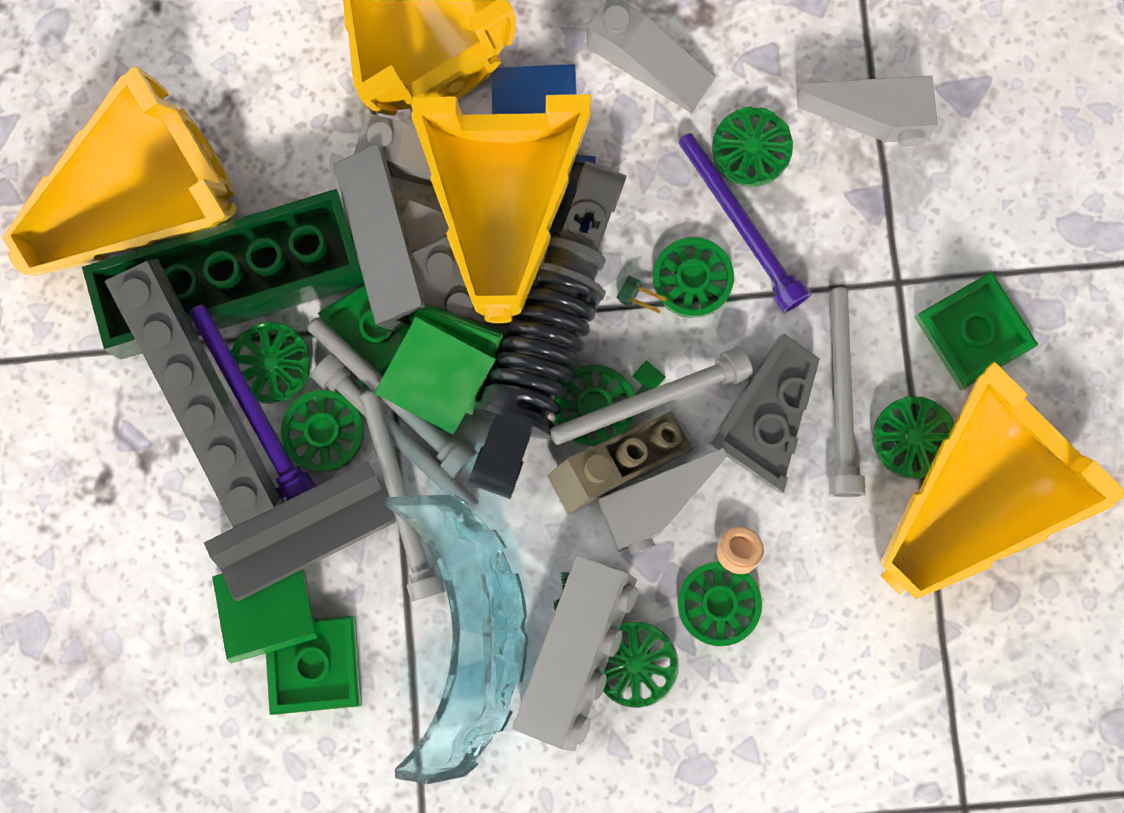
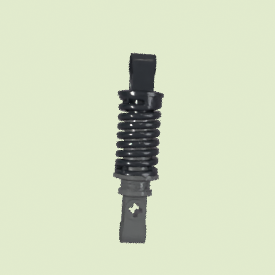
M585 161L573 195L574 200L560 238H550L545 260L540 264L520 314L512 316L513 321L506 327L507 337L500 343L502 353L496 356L494 362L496 369H493L488 376L491 385L484 388L479 403L475 405L474 412L492 424L484 446H481L468 485L511 499L524 463L522 460L530 438L552 440L551 428L555 427V425L548 419V416H558L562 408L558 402L550 397L563 399L567 396L568 389L561 383H570L574 377L573 372L567 367L572 368L578 365L579 357L574 352H580L584 349L585 343L581 337L587 336L590 332V325L587 322L594 320L596 309L605 297L606 291L600 284L595 282L598 271L603 269L606 262L605 257L598 252L611 213H614L627 175ZM584 220L592 222L591 228L587 233L579 231L580 225Z

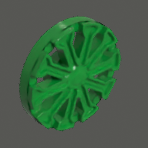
M752 106L737 109L726 116L717 127L712 143V154L719 171L730 181L747 187L763 186L779 178L786 170L793 152V139L789 126L782 118L780 119L775 115L774 112L762 107L752 108ZM750 117L759 118L755 130L753 129ZM738 119L741 120L744 131L733 122ZM767 122H771L775 126L763 133ZM723 132H728L735 139H726L721 135ZM778 136H783V143L770 142ZM722 149L735 150L727 156L721 155L720 152ZM770 152L782 153L784 155V159L779 160ZM739 160L741 165L738 170L733 172L729 166ZM763 162L773 168V172L770 174L765 172ZM749 166L754 167L756 174L754 178L748 177L746 173Z
M688 237L671 243L660 253L654 265L653 287L655 293L667 298L666 302L658 300L668 311L680 317L698 318L713 314L725 304L733 288L734 270L728 255L717 244L704 238ZM687 246H692L695 250L692 259L688 258L685 251ZM707 249L712 252V256L704 262L701 260L702 253ZM672 253L676 254L681 264L678 265L669 260L668 256ZM717 263H723V271H710ZM665 268L675 275L661 276L660 270ZM724 281L726 288L721 289L710 282ZM678 285L669 294H665L662 290L663 286ZM704 291L715 296L717 301L713 304L709 303ZM685 292L683 306L679 307L674 304V301ZM694 294L701 309L693 310L691 308Z
M264 322L253 325V327L245 330L238 336L233 348L230 350L238 365H253L242 373L247 381L257 376L251 389L260 403L275 404L289 400L302 390L311 373L312 357L306 341L297 331L282 323ZM270 331H278V334L273 344L271 345L269 333ZM260 334L262 348L252 341L253 336ZM292 336L294 343L283 348L286 339ZM243 346L251 350L255 356L241 355L240 352ZM302 352L303 358L301 360L289 359L290 356ZM289 369L300 370L301 375L299 378H293L287 372ZM280 379L288 384V390L284 393L279 389L278 380ZM266 381H268L270 392L268 395H262L261 391Z
M603 365L579 367L572 371L574 377L570 383H561L578 400L554 398L560 404L562 410L571 409L578 411L567 418L562 417V413L555 416L558 425L615 404L612 401L621 395L627 396V399L633 397V390L624 376L610 367ZM594 373H599L602 376L598 387L593 385L592 375ZM580 377L584 380L586 388L584 391L574 384L576 378ZM616 380L619 382L618 387L608 393L606 392L609 381ZM634 415L626 418L625 422L618 421L610 424L615 429V433L610 436L606 435L603 427L596 430L598 436L596 439H588L587 433L572 440L579 445L594 447L627 432L632 424Z
M316 390L302 395L289 406L281 424V439L287 454L301 467L315 472H331L348 465L358 453L364 439V422L360 412L342 394L330 390ZM330 398L335 403L330 412L327 413L326 401ZM312 400L316 401L317 413L315 414L308 408V402ZM347 407L350 410V414L337 420L343 408ZM296 412L301 413L307 419L306 422L295 421L293 419ZM356 424V432L354 433L340 430L349 425ZM293 430L304 432V435L293 440L290 439V432ZM337 440L352 442L353 445L349 451H346ZM310 443L302 456L296 453L298 448ZM330 446L339 455V460L332 463L330 461ZM320 448L321 462L313 464L312 459Z
M915 396L898 399L889 404L875 421L872 431V443L875 454L882 465L891 473L906 479H924L931 467L926 452L933 457L936 456L939 447L932 442H942L943 439L948 438L954 426L953 419L946 409L937 404L936 401L928 398ZM912 404L919 406L916 420L910 408ZM897 408L901 411L904 422L893 415L894 409ZM931 409L937 414V417L925 424L928 411ZM884 423H887L897 431L884 432L882 426ZM941 424H944L947 429V433L931 432ZM883 442H895L896 446L890 451H886L881 444ZM903 453L905 456L902 465L898 467L893 463L894 458ZM915 456L918 459L920 471H913L912 469Z
M720 562L707 563L692 571L681 585L677 600L679 617L685 629L695 639L711 646H729L744 640L757 626L762 612L761 593L749 573L736 574L732 572V578L726 586H723V571L727 569ZM709 570L713 572L714 587H711L704 578V572ZM745 580L748 585L747 590L735 594L734 589L738 583ZM697 582L705 594L690 591V584ZM748 598L754 600V607L751 609L738 605L739 601ZM687 599L702 603V606L687 610L685 609V601ZM705 614L706 616L699 627L694 628L690 623L691 619ZM738 614L748 617L750 622L746 627H743L734 615ZM715 621L716 636L714 638L707 637L706 631L712 622ZM725 621L735 631V635L732 638L725 636Z
M625 622L621 624L619 630L622 633L629 632V648L621 640L618 649L621 656L616 654L613 657L609 656L608 661L619 664V666L604 671L603 674H606V684L603 692L612 701L631 708L648 707L665 698L673 688L679 671L677 650L671 639L659 628L644 622ZM646 630L648 635L640 646L639 632ZM661 640L664 643L663 648L651 653L650 650L655 642ZM666 657L670 659V666L667 668L656 666V661ZM653 674L665 678L666 682L663 687H659L653 680ZM622 675L615 688L611 689L608 681ZM631 682L632 697L628 700L623 697V693ZM641 683H644L651 692L650 697L646 699L642 697Z

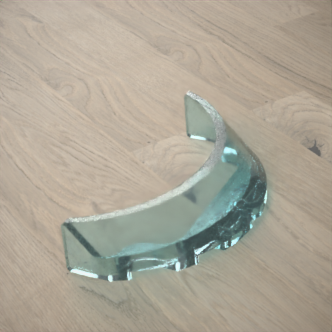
M455 494L386 497V507L402 517L418 533L433 555L445 584L451 611L452 652L442 699L432 722L419 743L394 769L395 779L424 784L465 777L477 767L479 763L475 760L488 746L495 733L504 731L513 711L508 709L516 683L523 682L527 659L528 635L525 629L527 619L525 597L519 574L512 573L503 549L507 546L496 530H489L486 524L467 507L470 503Z

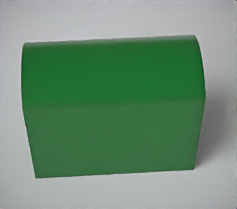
M647 360L632 376L647 390L659 387L666 379V376Z

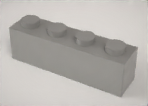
M576 555L513 724V730L563 750L575 751L577 744L581 745L584 742L590 729L591 720L587 717L593 700H598L605 688L606 674L603 673L609 656L613 657L621 644L622 631L619 629L625 613L631 612L637 599L636 578L626 572Z

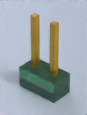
M628 275L616 297L618 301L629 307L636 303L659 314L661 312L660 309L635 298L639 291L664 302L667 301V298L643 288L640 280Z

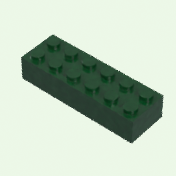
M337 188L222 223L216 227L196 231L82 266L103 349L120 360L142 354L105 280L148 260H159L197 336H200V333L189 315V310L200 304L206 306L219 330L365 284L343 199Z

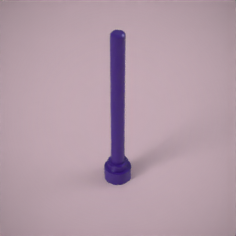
M692 133L683 135L679 139L678 144L775 285L772 288L776 294L773 299L782 313H787L804 303L811 297L812 292L803 279L797 280L794 274L789 276Z
M200 304L189 310L191 319L279 475L275 478L279 485L276 490L283 503L316 487L307 471L303 473L299 466L294 467L206 306Z

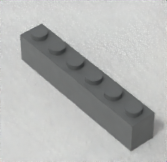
M159 260L145 261L105 280L232 526L235 527L275 508L280 496Z

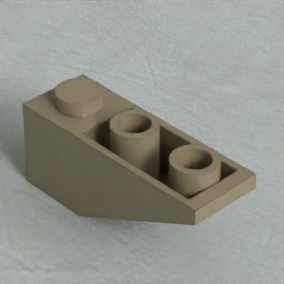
M671 411L567 458L547 477L569 515L683 456L693 448Z

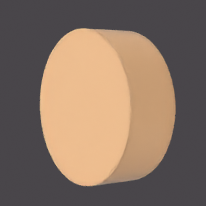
M733 527L728 529L719 540L716 553L719 562L724 568L736 574H745L755 569L764 554V546L760 537L751 529Z

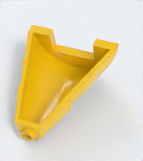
M343 0L345 29L349 36L353 86L357 90L359 98L367 107L378 113L395 116L398 112L397 110L410 109L412 112V97H457L458 100L482 84L501 64L502 61L498 55L504 45H512L516 32V16L511 4L507 0Z
M135 66L126 75L118 79L84 129L78 131L50 175L43 176L2 237L10 251L8 256L11 263L23 275L39 276L108 259V256L151 246L157 244L160 240L216 227L236 213L237 206L233 202L229 204L228 201L229 198L235 195L233 187L210 143L183 107L179 110L176 105L164 100L169 95L168 91L142 69Z
M591 94L546 95V113L462 115L457 97H412L411 106L413 111L411 116L432 174L430 177L449 227L446 235L471 302L477 313L485 315V321L491 323L511 322L512 316L520 314L549 245L551 238L549 230L569 183L568 175L591 118Z
M992 362L985 369L984 373L978 376L948 438L943 439L920 490L913 492L880 561L881 565L886 569L880 576L899 595L906 589L915 599H918L991 568L992 562L1045 541L1051 534L1114 507L1117 501L1124 497V488L1095 460L1083 456L1025 399L1028 394L995 362Z

